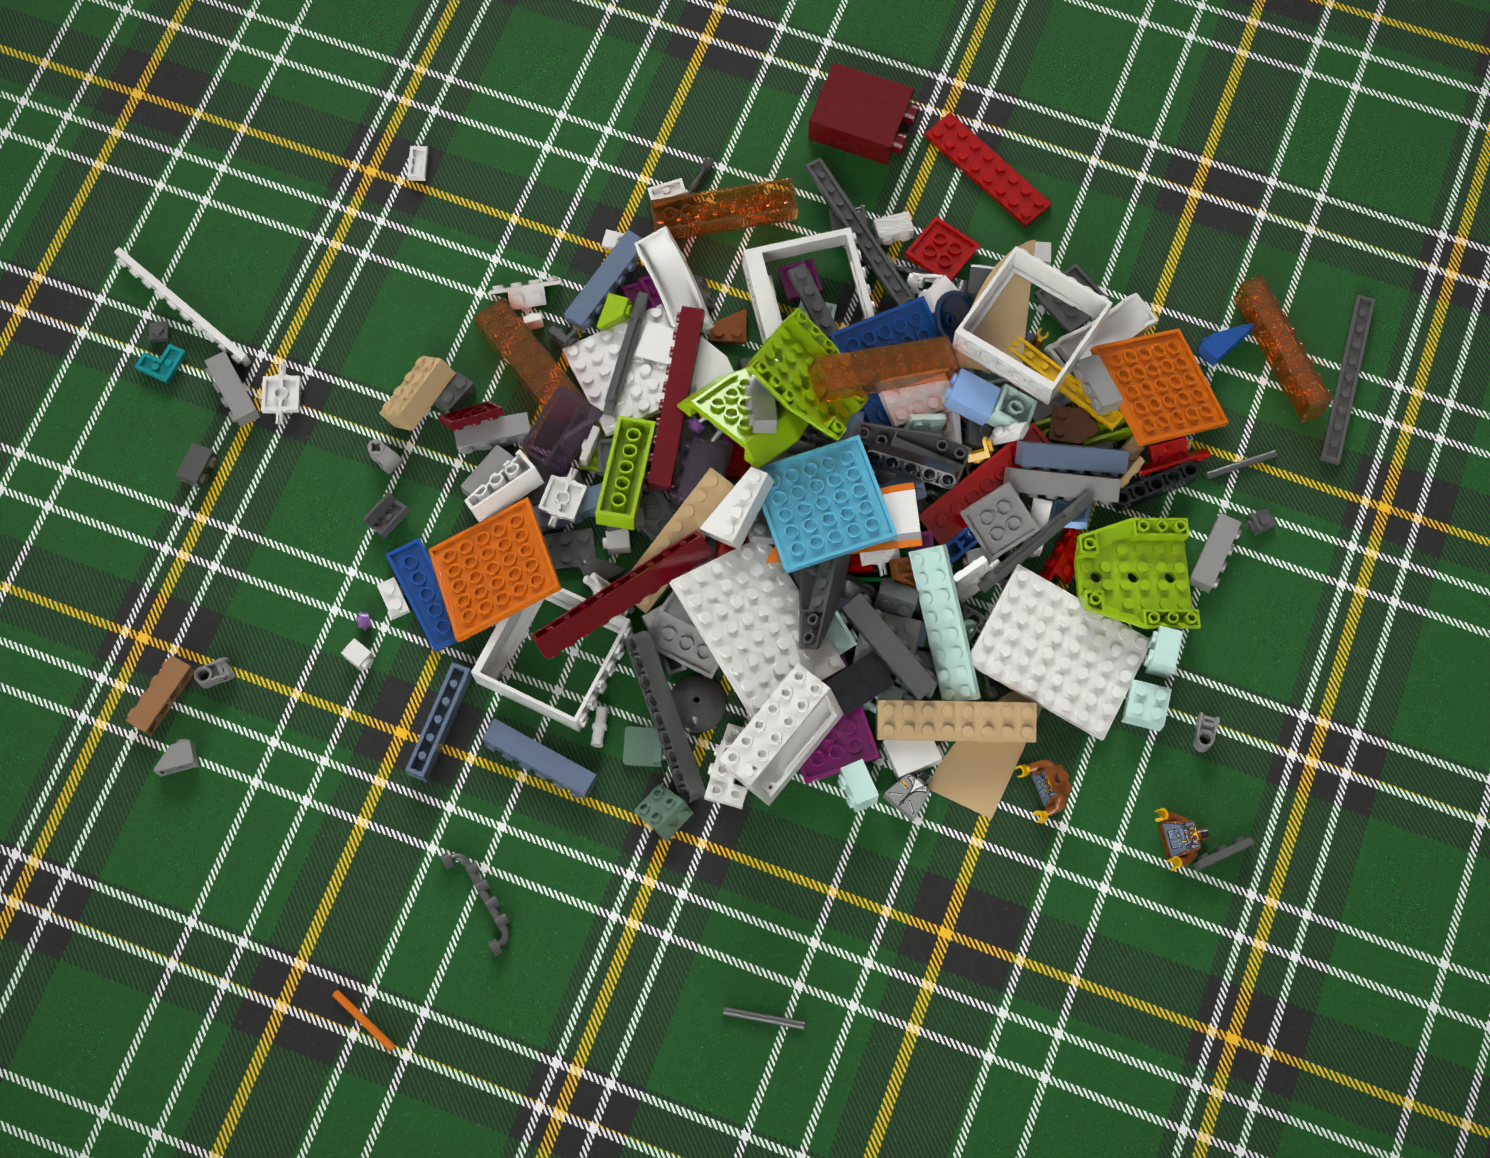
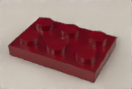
M485 401L439 415L438 421L453 431H460L464 429V426H476L484 420H496L498 416L504 415L503 407L491 401Z

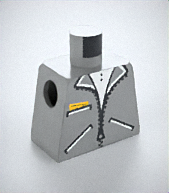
M923 771L916 779L908 773L884 793L883 798L913 822L930 793L925 785L931 778Z

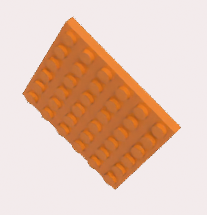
M1179 328L1096 345L1090 349L1092 355H1099L1121 394L1123 402L1119 408L1139 447L1223 427L1229 423Z
M528 497L428 549L452 629L459 643L562 590L531 500Z

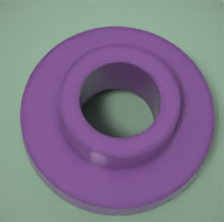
M696 418L688 419V429L698 434L704 431L703 422L700 423Z
M359 612V617H356L357 625L363 631H366L367 628L371 627L369 615L367 612Z

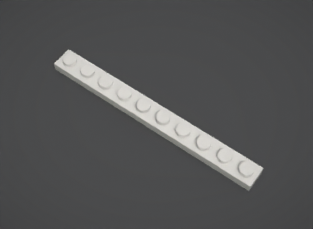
M120 247L114 251L118 257L116 261L123 268L127 266L130 269L129 272L135 278L140 277L142 279L141 282L148 289L153 288L155 290L154 293L161 300L163 298L166 299V303L170 308L179 310V314L183 319L192 321V325L196 330L205 332V336L212 343L215 341L219 344L218 348L222 352L225 351L231 354L230 357L238 365L241 363L245 367L251 363L247 354Z

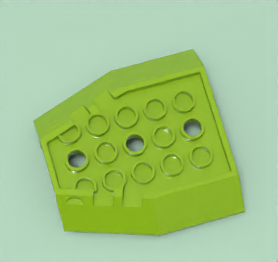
M799 307L774 330L745 366L786 410L837 441L841 439L847 430L845 425L852 415L862 409L869 399L838 348Z
M746 368L718 376L677 404V407L690 417L697 412L741 445L745 449L744 460L758 470L798 442L809 426V423L786 410L775 399L777 412L776 433H753L752 426L748 425V414H750V411H747L746 401L749 397L745 396V385H748L749 377L754 376Z
M1133 517L1079 535L1074 556L1077 597L1085 610L1144 629H1158L1159 626L1172 629H1200L1199 609L1192 608L1184 542L1190 536L1188 518ZM1091 574L1098 575L1100 581L1094 582L1091 579ZM1128 574H1133L1137 581L1131 582L1128 579ZM1165 574L1172 576V583L1166 581Z

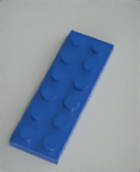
M420 537L385 554L434 652L437 653L457 643L458 641L452 629L431 558Z

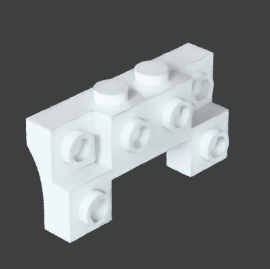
M728 723L721 744L716 745L714 751L716 759L714 763L710 764L708 769L710 780L704 795L705 800L739 809L743 808L748 788L734 784L736 778L719 760L743 731V727Z

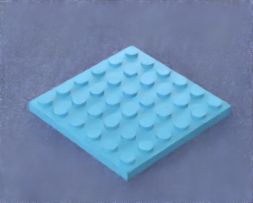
M859 435L766 464L759 469L768 473L774 480L762 505V509L785 574L898 538Z

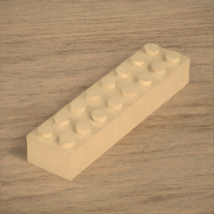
M710 467L632 570L695 530L706 541L709 537L699 528L734 488V485ZM665 584L656 593L649 594L643 598L636 606L646 614L655 608L671 585Z
M876 700V739L1036 742L1037 703Z

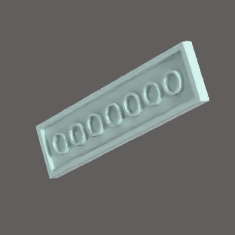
M944 544L910 551L908 553L916 588L919 591L918 597L942 701L977 700L981 698L947 546Z

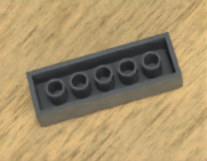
M859 593L840 611L915 700H920L937 686L935 682L937 678L930 670L926 671L922 667L924 663L917 655L913 656L910 653L911 647L905 640L900 641L896 636L898 634L897 630L891 624L888 626L884 622L885 616L879 609L876 611L873 609L871 599L866 594L862 595Z

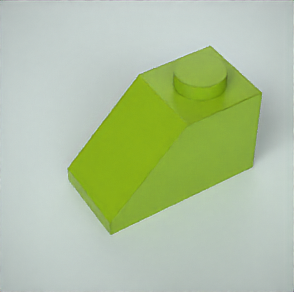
M608 293L597 328L600 331H604L627 321L631 316L634 304L629 298Z

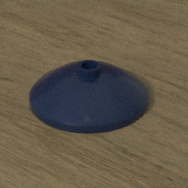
M957 290L942 294L937 300L934 310L936 329L941 338L948 344L953 343L956 329L973 305L967 295Z

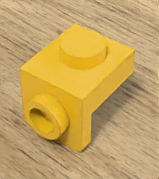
M988 436L982 439L984 448L970 452L967 460L968 463L979 464L984 462V459L991 457L994 447L992 440H988Z

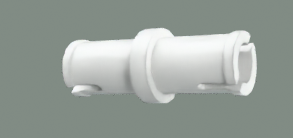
M598 706L596 708L595 722L592 723L593 734L590 745L601 748L603 747L605 731L608 728L606 722L609 709Z

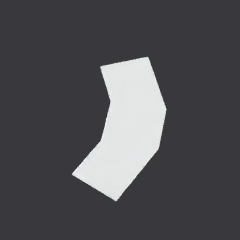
M648 321L634 356L671 364L672 358H669L671 346L674 347L675 344L673 332L676 328ZM702 336L700 337L692 384L696 386L697 390L718 376L734 372L727 356Z

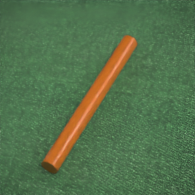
M339 990L332 994L387 1050L391 1052L396 1045Z

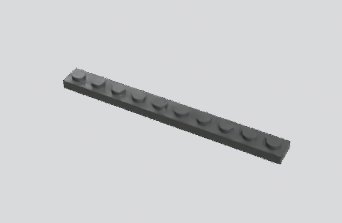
M821 157L806 164L805 170L843 227H851L852 233L856 234L857 244L855 245L895 305L900 306L914 300L915 297Z
M1358 294L1355 297L1319 459L1321 461L1338 465L1341 460L1376 300L1374 298Z

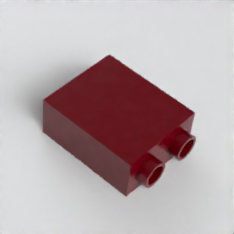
M833 62L809 119L808 140L889 165L893 153L902 155L908 138V134L902 133L904 125L913 126L919 112L920 105L912 103L914 88Z

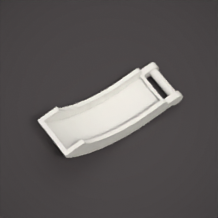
M665 226L634 243L638 255L660 295L671 326L678 329L679 323H676L677 312H681L682 306L704 309L702 331L707 328H713L714 324L710 319L698 285L669 229Z
M1137 293L1127 296L1110 309L1107 320L1080 359L1092 356L1090 349L1093 346L1140 337L1159 320ZM1096 319L1071 333L1061 336L1056 342L1046 346L1043 352L1064 368L1065 364L1055 350L1067 363ZM1074 368L1070 372L1071 375H1074Z

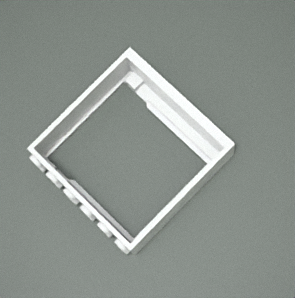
M851 227L743 250L742 267L762 344L782 323L772 280L768 278L765 262L845 245L864 319L875 316L874 301L870 300L869 296L871 295V289L869 284L865 282L866 271L864 267H861V252L856 249L857 238L856 234L852 233Z
M1015 246L956 329L952 348L1049 405L1075 367L1077 361L1107 320L1113 302L1106 296L1095 293L1092 288L1078 283L1075 278L1061 273L1058 268L1047 265L1041 258H1035L1027 250ZM1015 273L1096 319L1054 382L973 335L975 329Z
M564 588L544 598L567 610H571L586 600ZM542 599L498 622L471 674L476 683L580 732L581 728H585L588 724L590 711H594L597 707L599 694H603L606 690V681L609 676H613L617 660L622 659L626 645L624 638L634 634L631 620L621 615L613 617L603 626L618 633V636L575 717H572L498 681L544 601Z
M798 663L719 760L743 786L770 806L844 713L831 688Z

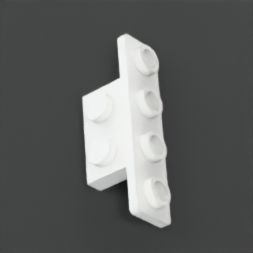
M557 276L546 278L547 281L545 282L535 279L529 280V284L522 285L521 282L510 283L511 287L506 288L503 285L492 286L493 290H489V295L508 292L511 310L547 305L544 286L562 284V279H558Z

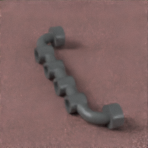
M446 852L439 857L446 870L454 867L453 862L460 861L463 864L502 934L498 942L496 939L488 942L494 956L503 953L501 949L507 945L510 938V933L506 926L510 922L505 913L500 915L497 910L500 904L496 897H490L487 890L490 887L486 879L481 880L477 873L481 871L475 861L471 863L467 856L461 853L448 855Z

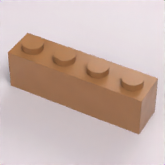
M172 655L163 662L162 669L158 675L152 678L149 688L141 694L138 704L130 710L126 721L149 736L153 735L195 673V670L190 665Z

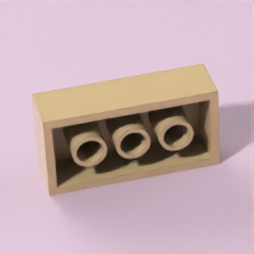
M420 357L415 362L414 368L405 375V380L394 390L390 400L384 403L383 409L379 414L392 426L413 431L456 372L440 358Z

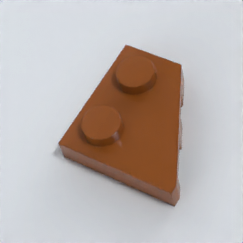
M747 309L713 323L714 327L710 329L711 344L746 345Z
M910 557L890 559L892 579L916 588Z

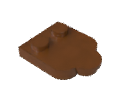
M1053 405L1048 436L1049 442L1082 446L1087 438L1097 434L1098 425L1094 420L1090 419V415L1086 410Z

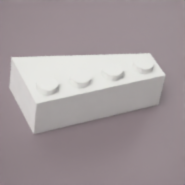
M520 449L515 453L516 457L512 461L507 460L503 464L504 468L498 474L494 472L490 476L489 482L486 485L482 484L464 500L478 522L508 508L544 483L537 469Z
M750 467L699 529L706 536L740 550L774 480L768 473Z

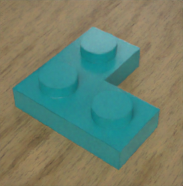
M169 344L160 359L143 352L135 368L142 373L169 384L187 353L185 350Z

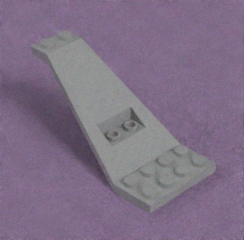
M712 538L708 540L707 545L712 555L705 562L693 566L690 571L714 559L717 540ZM749 538L746 543L742 544V546L750 542ZM672 590L659 608L647 632L651 635L657 652L712 679L719 664L674 590Z

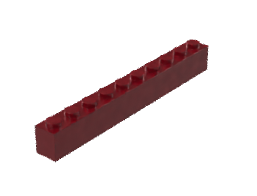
M682 306L681 312H677L676 323L679 324L678 329H674L673 340H675L674 347L671 346L669 358H672L671 364H667L666 375H668L667 382L664 381L662 393H665L664 399L660 400L659 404L661 416L656 419L655 428H658L657 435H653L652 446H655L654 453L650 452L649 464H651L650 471H646L645 482H648V488L668 492L672 490L686 413L679 409L677 404L690 395L704 322V309Z
M695 530L531 634V637L546 660L554 658L566 647L573 646L580 638L589 636L599 626L606 625L613 617L622 615L632 605L639 604L649 594L656 593L660 587L669 584L671 580L682 573L689 572L693 566L705 562L712 555V552L704 537Z

